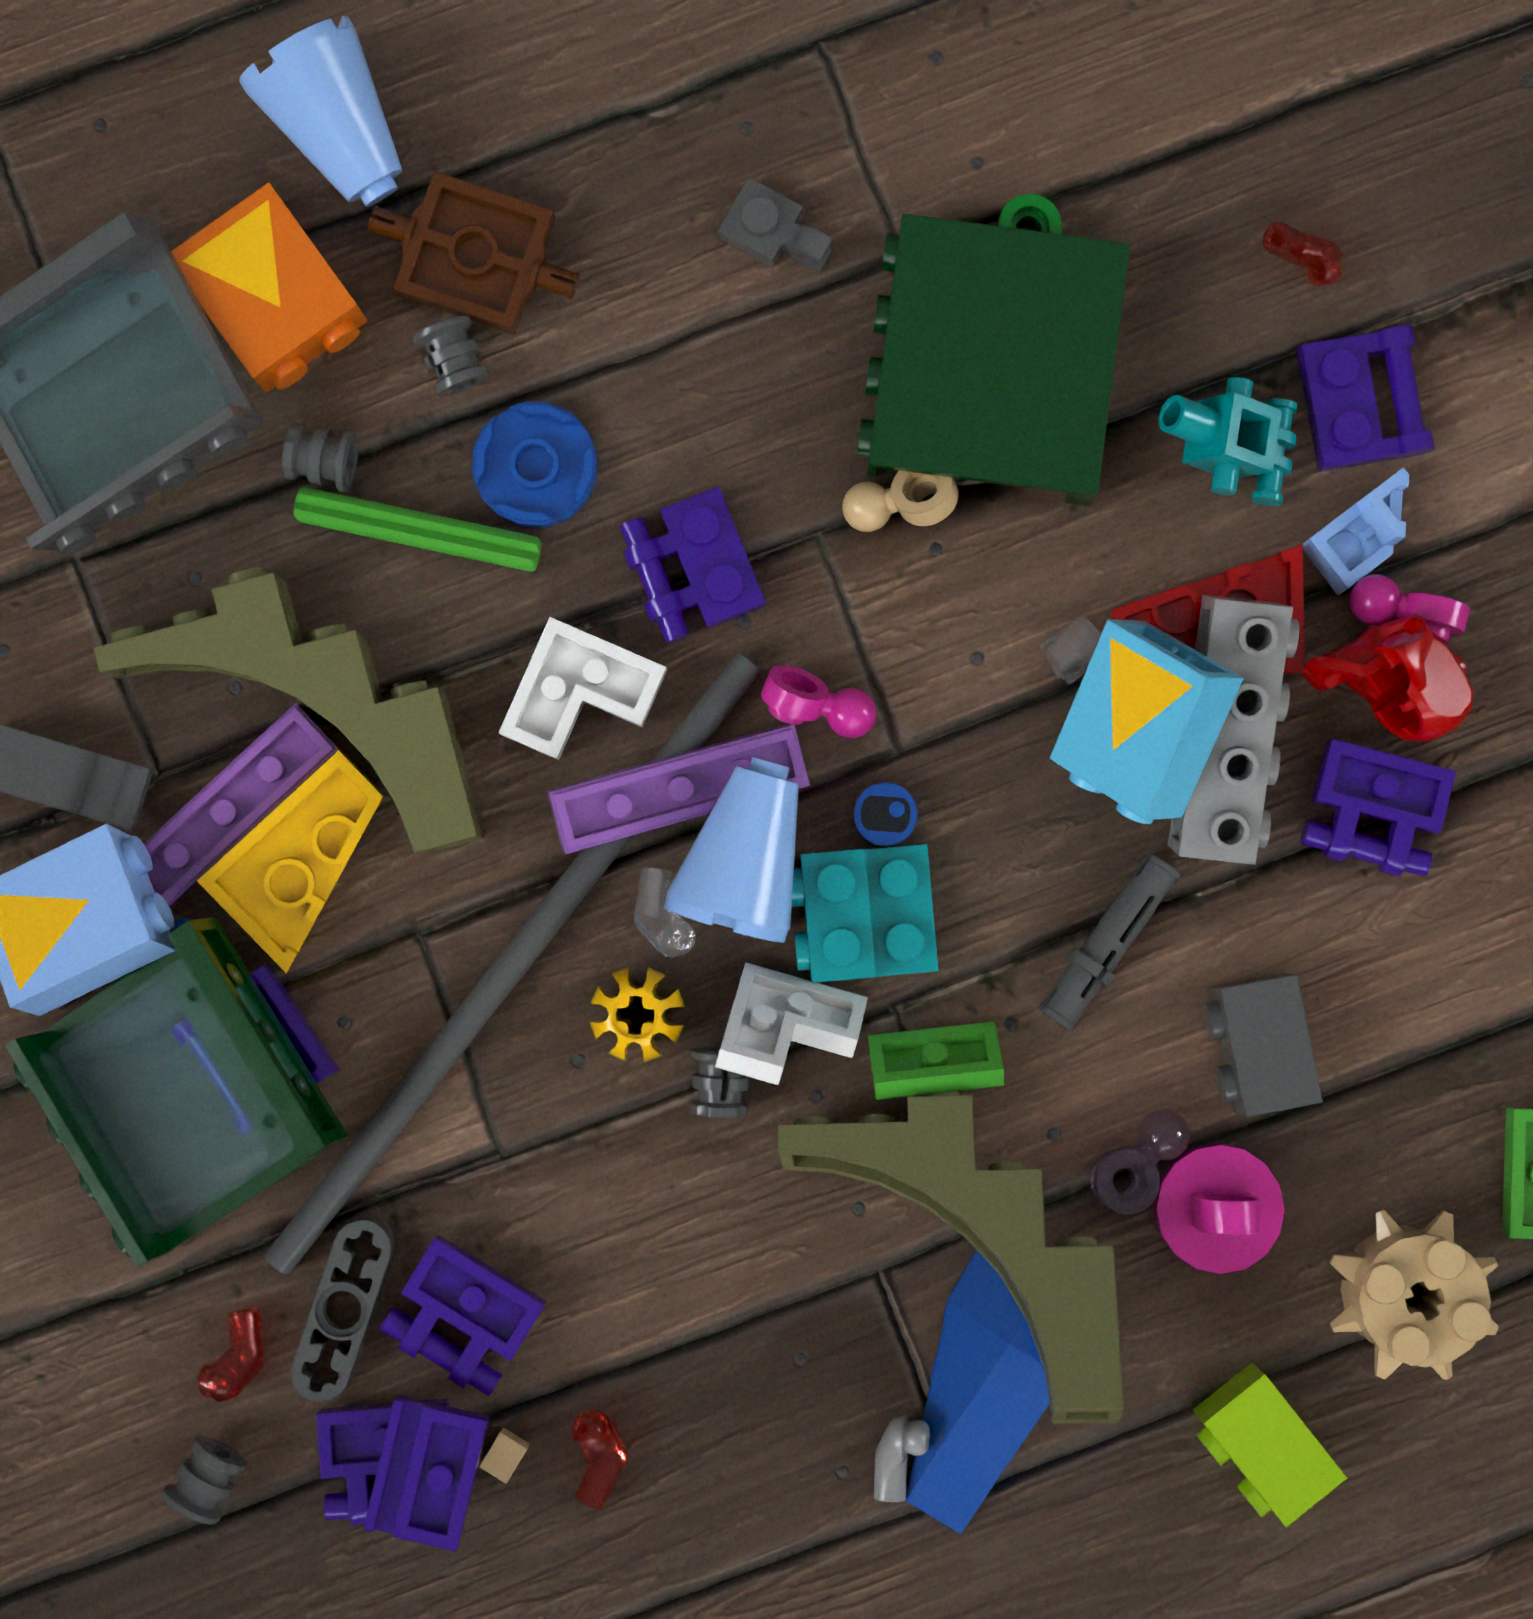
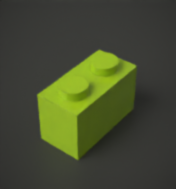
M1252 1362L1192 1410L1205 1426L1195 1435L1220 1466L1229 1459L1234 1462L1245 1476V1479L1236 1487L1261 1518L1272 1511L1287 1528L1347 1479L1265 1373Z

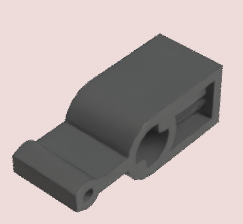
M0 724V792L135 831L154 770Z

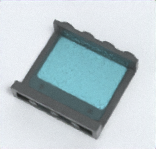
M122 212L0 296V444L44 524L43 527L26 537L31 549L60 551L62 555L72 554L84 549L96 540L94 534L96 530L110 521L113 523L121 522L137 515L146 507L144 499L159 489L169 490L188 482L196 475L194 468L196 465L210 456L220 457L237 450L246 443L247 437L245 434L263 423L260 414L159 228L153 221Z

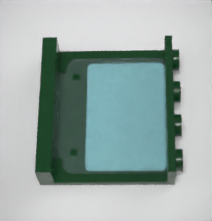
M216 917L185 922L168 934L176 951L126 974L41 1033L15 1038L5 1045L14 1060L13 1068L18 1080L25 1088L33 1092L47 1116L46 1124L50 1134L59 1144L67 1149L80 1171L79 1180L84 1191L89 1197L99 1203L112 1225V1236L116 1245L125 1255L131 1257L137 1268L167 1255L348 1137V1134Z

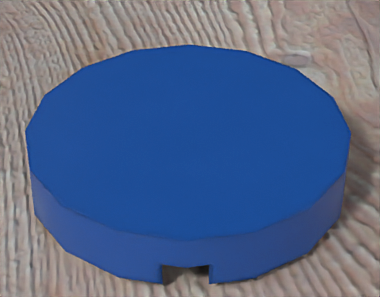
M521 402L509 407V410L502 412L499 416H494L483 426L473 448L472 475L483 501L499 518L521 528H549L570 520L587 504L597 483L598 456L589 432L571 412L549 402Z

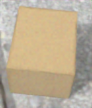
M503 1427L479 1467L507 1484L530 1443Z

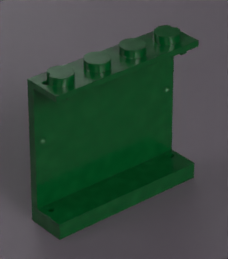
M902 213L899 235L886 234L882 271L893 272V281L890 296L878 294L873 333L885 334L882 358L870 356L865 395L877 396L874 420L861 419L856 456L868 458L866 476L876 477L877 468L1062 492L1066 493L1064 503L1090 506L1098 495L1130 244Z

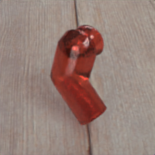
M1283 222L1274 223L1265 230L1263 235L1264 248L1272 255L1291 265L1307 267V279L1313 285L1321 286L1334 283L1342 275V267L1339 264V260L1343 255L1335 242L1299 231Z
M259 1308L228 1312L230 1348L211 1366L204 1365L199 1371L197 1385L203 1396L213 1398L218 1402L231 1400L239 1396L261 1371L264 1364V1351Z
M590 1410L578 1415L571 1426L573 1442L580 1443L589 1462L575 1497L584 1504L601 1510L604 1508L627 1461V1450L615 1421L602 1411Z

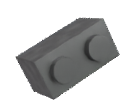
M1281 973L1208 987L1211 1002L1203 1004V1014L1210 1040H1219L1224 1065L1216 1067V1080L1222 1102L1224 1104L1232 1103L1233 1112L1244 1117L1323 1103L1297 974Z

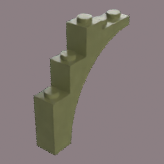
M257 567L230 574L227 577L228 585L211 589L218 614L211 615L210 609L206 608L183 612L172 617L174 626L150 632L147 625L120 629L111 633V643L93 647L99 672L116 679L162 671L216 672L264 683L293 696L334 724L371 763L397 805L414 853L426 855L485 839L446 693L438 687L428 689L426 681H417L390 689L391 699L383 701L366 637L357 630L347 631L345 624H336L309 632L310 642L303 643L287 582L274 572L266 574L265 568Z
M958 1091L938 1092L919 1097H907L908 1122H896V1119L889 1115L871 1114L858 1118L857 1123L832 1124V1121L826 1117L804 1116L795 1119L793 1125H778V1152L784 1170L835 1173L882 1186L927 1208L973 1245L1001 1277L1028 1323L1045 1371L1052 1424L1121 1422L1124 1405L1113 1245L1098 1246V1241L1090 1237H1069L1059 1240L1058 1247H1046L1042 1169H1027L1025 1163L1017 1161H1001L989 1165L988 1170L975 1171L972 1095H959Z

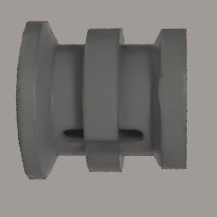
M457 316L445 319L424 328L412 337L414 346L426 348L428 356L424 358V363L428 373H436L438 382L435 384V389L440 397L458 394L476 387L490 378L487 368L479 365L477 357L481 354L477 340L469 339L466 332L473 325L470 316Z
M292 423L288 428L283 445L282 470L284 478L297 480L300 475L307 476L309 483L324 485L327 480H333L338 491L347 492L351 487L357 466L358 435L356 430L347 429L342 437H336L332 429L318 427L313 433L307 432L304 424Z
M720 1047L691 1049L690 1057L699 1062V1072L692 1074V1088L698 1089V1098L691 1102L690 1113L716 1118L747 1116L748 1105L742 1102V1092L749 1089V1077L715 1067Z
M198 1436L191 1446V1450L194 1453L192 1459H185L176 1473L179 1482L177 1484L165 1485L161 1496L171 1508L183 1516L203 1524L214 1525L219 1522L222 1515L217 1507L218 1502L228 1499L234 1488L231 1479L234 1475L238 1476L243 1473L247 1466V1461L230 1446L216 1439Z

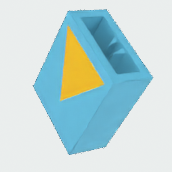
M1108 619L1049 759L1071 772L1069 779L1075 785L1090 792L1103 793L1118 803L1116 810L1130 820L1142 824H1151L1153 820L1182 818L1244 678L1146 621Z

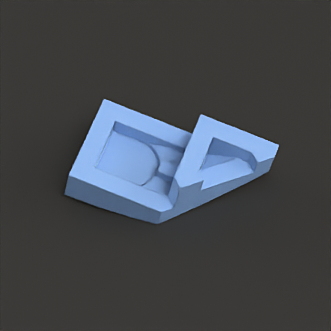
M1404 467L1302 543L1305 554L1337 595L1350 588L1393 555L1394 545L1405 538L1406 522L1401 521L1403 490L1409 486V474Z

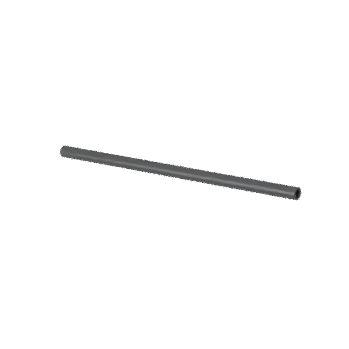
M737 652L652 761L703 747L762 671ZM633 835L581 850L264 1254V1258L270 1265L286 1275L293 1271Z

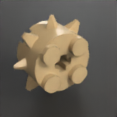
M1381 1210L1376 1213V1232L1357 1245L1354 1250L1357 1252L1356 1255H1332L1330 1264L1346 1280L1342 1279L1340 1287L1345 1310L1330 1323L1333 1332H1358L1373 1343L1375 1375L1382 1379H1387L1402 1363L1410 1366H1432L1443 1380L1449 1379L1453 1376L1452 1361L1472 1349L1475 1343L1486 1335H1496L1499 1326L1491 1319L1489 1312L1491 1300L1486 1276L1498 1267L1497 1261L1494 1257L1473 1258L1470 1253L1454 1243L1453 1214L1442 1210L1421 1230L1407 1225L1399 1226L1385 1210ZM1417 1283L1423 1286V1294L1416 1305L1410 1306L1405 1300L1414 1297L1410 1288Z

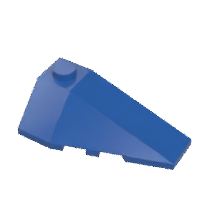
M977 1250L973 1253L946 1301L941 1336L936 1358H934L930 1376L931 1383L923 1415V1421L930 1428L929 1448L923 1455L913 1456L906 1489V1501L960 1534L1049 1405L1045 1371L1028 1323L1001 1277Z

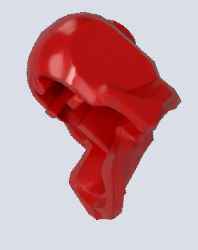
M1417 613L1382 623L1379 626L1371 624L1352 642L1340 646L1328 654L1324 653L1319 657H1311L1302 669V676L1317 691L1327 690L1345 682L1350 689L1369 702L1374 716L1387 730L1405 740L1418 742L1435 741L1456 730L1472 711L1474 690L1467 677V669L1463 660L1449 648L1443 638L1431 631L1426 620Z

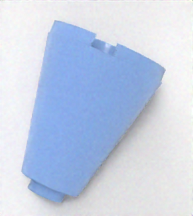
M342 16L338 28L332 18L301 30L268 51L273 59V64L261 74L254 63L242 73L239 82L246 94L348 202L362 199L365 206L369 207L385 199L398 189L394 179L402 172V167L356 29L348 16Z
M752 757L749 769L736 766L666 892L667 897L664 904L666 910L711 926L715 923L733 928V932L773 942H785L791 925L799 789L798 783L787 780L789 767Z

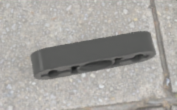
M370 1216L357 1218L345 1225L338 1232L334 1240L291 1368L293 1385L297 1392L307 1400L327 1402L336 1398L350 1384L354 1376L396 1250V1240L393 1231L384 1221ZM365 1231L374 1234L372 1245L381 1249L380 1256L372 1255L366 1260L359 1278L363 1279L371 1278L373 1280L371 1288L358 1279L351 1277L338 1278L336 1276L338 1268L346 1274L353 1269L357 1250L354 1247L348 1246L349 1239H358ZM348 1291L358 1298L361 1304V1316L356 1324L340 1326L329 1318L327 1301L332 1293ZM317 1330L330 1339L351 1340L352 1342L350 1349L342 1343L335 1348L330 1368L339 1372V1378L331 1377L324 1386L315 1383L316 1372L307 1368L308 1362L315 1363L322 1357L329 1340L327 1338H316Z

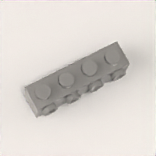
M1202 595L1195 650L1244 679L1182 818L1171 819L1167 846L1180 857L1256 865L1258 848H1265L1268 844L1271 830V814L1269 810H1264L1267 785H1275L1280 769V750L1278 747H1273L1277 721L1283 722L1285 720L1290 700L1289 685L1282 683L1286 657L1293 658L1299 640V622L1297 619H1292L1293 607L1276 602Z

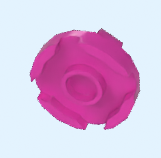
M1215 1142L1191 1147L1183 1152L1182 1156L1171 1164L1167 1172L1162 1173L1156 1184L1152 1207L1158 1233L1176 1256L1196 1269L1218 1274L1247 1269L1267 1255L1280 1235L1285 1211L1280 1184L1264 1162L1240 1147Z

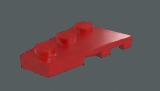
M1303 544L1253 563H1246L1226 570L1212 577L1117 607L1109 612V619L1146 621L1195 649L1203 594L1288 605L1293 607L1292 619H1297L1299 622V640L1293 658L1286 657L1284 674H1300L1305 665Z

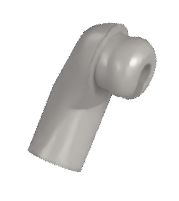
M907 1415L895 1417L890 1421L875 1451V1500L883 1502L906 1501L908 1454L921 1456L929 1448L930 1428L925 1421H908Z

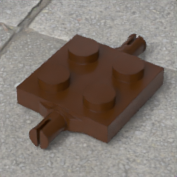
M434 171L424 201L413 212L411 218L382 209L379 206H375L372 211L374 218L370 217L369 232L402 242L403 261L393 287L395 294L399 297L456 316L467 315L474 322L515 335L526 302L536 292L537 287L567 296L569 299H573L576 293L575 287H578L580 273L546 263L545 247L555 221L553 210Z

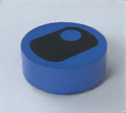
M889 782L877 783L865 789L858 797L853 810V820L858 833L867 842L882 847L893 846L905 840L912 833L917 822V807L911 794L903 787Z

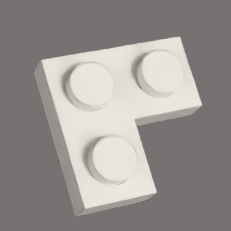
M549 617L499 730V734L559 760L584 703L643 727L665 677L667 668Z
M745 962L715 1067L779 1085L791 1041L852 1058L858 1042L868 997L820 983H812L806 979Z

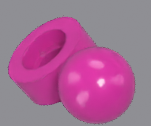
M1379 574L1365 576L1356 582L1349 597V604L1353 614L1363 623L1380 625L1390 621L1392 618L1400 619L1417 613L1426 620L1431 631L1443 638L1447 644L1450 635L1459 636L1464 634L1470 612L1468 605L1447 597L1426 593H1401L1397 584L1392 579Z
M777 665L772 667L761 691V697L769 706V712L778 720L792 725H799L804 721H814L823 716L827 718L831 729L836 734L845 738H858L865 735L871 730L877 717L876 705L872 697L865 691L858 688H845L834 694L829 692L826 684L818 677L793 666Z

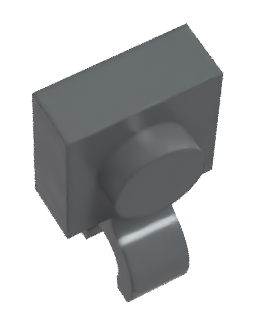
M750 177L747 179L718 230L719 239L773 268L782 252L805 266L821 273L833 252V249L829 247L832 243V238L810 226L799 225L804 216V207Z

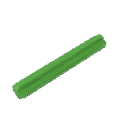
M308 487L300 488L295 498L294 517L301 523L529 572L535 571L539 564L542 542L536 536Z

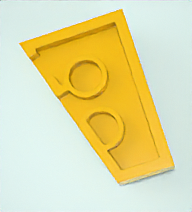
M339 749L200 877L197 882L287 973L382 801L384 794Z

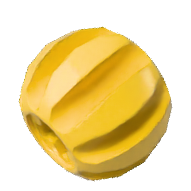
M630 966L613 972L612 975L620 988L618 996L609 994L598 985L590 1002L591 1004H599L606 1007L609 1014L605 1021H589L595 1039H598L609 1030L616 1033L618 1038L617 1044L608 1054L623 1061L627 1060L628 1047L632 1042L640 1044L643 1050L644 1062L663 1056L655 1044V1034L662 1033L676 1043L684 1027L682 1024H673L667 1021L665 1017L667 1009L685 1007L679 989L667 998L658 996L656 987L666 975L648 967L646 981L641 988L634 985ZM634 996L642 997L643 1007L654 1010L655 1015L654 1020L646 1021L642 1025L641 1032L632 1030L631 1020L621 1019V1008L632 1005Z

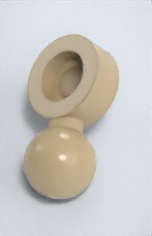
M898 471L892 481L891 488L885 489L880 484L869 481L860 482L852 486L844 496L842 511L848 524L862 532H872L882 528L888 522L891 514L900 512L901 516L913 525L929 526L944 520L954 510L958 501V487L951 477ZM930 494H935L930 499L921 502L924 497Z

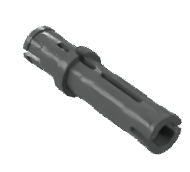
M1146 853L1135 873L1110 905L1090 937L1085 941L1080 950L1073 948L1066 958L1070 964L1037 1009L1050 1020L1071 1032L1093 997L1096 996L1102 986L1105 988L1110 986L1115 978L1112 971L1119 963V960L1134 942L1164 896L1181 875L1163 860Z

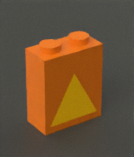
M269 182L171 251L202 309L251 377L266 393L274 387L281 390L295 384L307 373L309 369L308 363L327 350L329 353H335L350 345L360 334L358 328L368 322L354 299Z

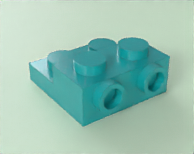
M927 844L800 855L801 868H794L792 907H805L807 931L794 932L798 971L810 970L812 983L939 971Z

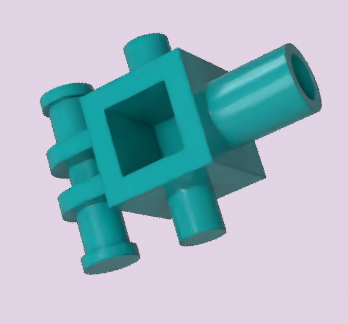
M1240 377L1228 379L1226 394L1197 401L1180 395H1173L1167 399L1159 414V427L1163 432L1185 440L1182 463L1213 474L1211 492L1225 496L1235 495L1239 478L1258 475L1256 489L1251 494V502L1263 506H1280L1283 504L1284 496L1281 494L1283 476L1291 474L1293 461L1284 457V453L1295 448L1297 435L1290 431L1293 414L1297 412L1296 402L1288 399L1272 398L1266 400V403H1262L1252 399L1253 381Z

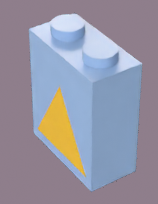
M104 824L0 875V981L10 1008L41 1016L176 951L168 937L169 930L174 928L172 912L164 898L154 892L147 873L153 869L152 860L145 845L137 836H131L109 824Z

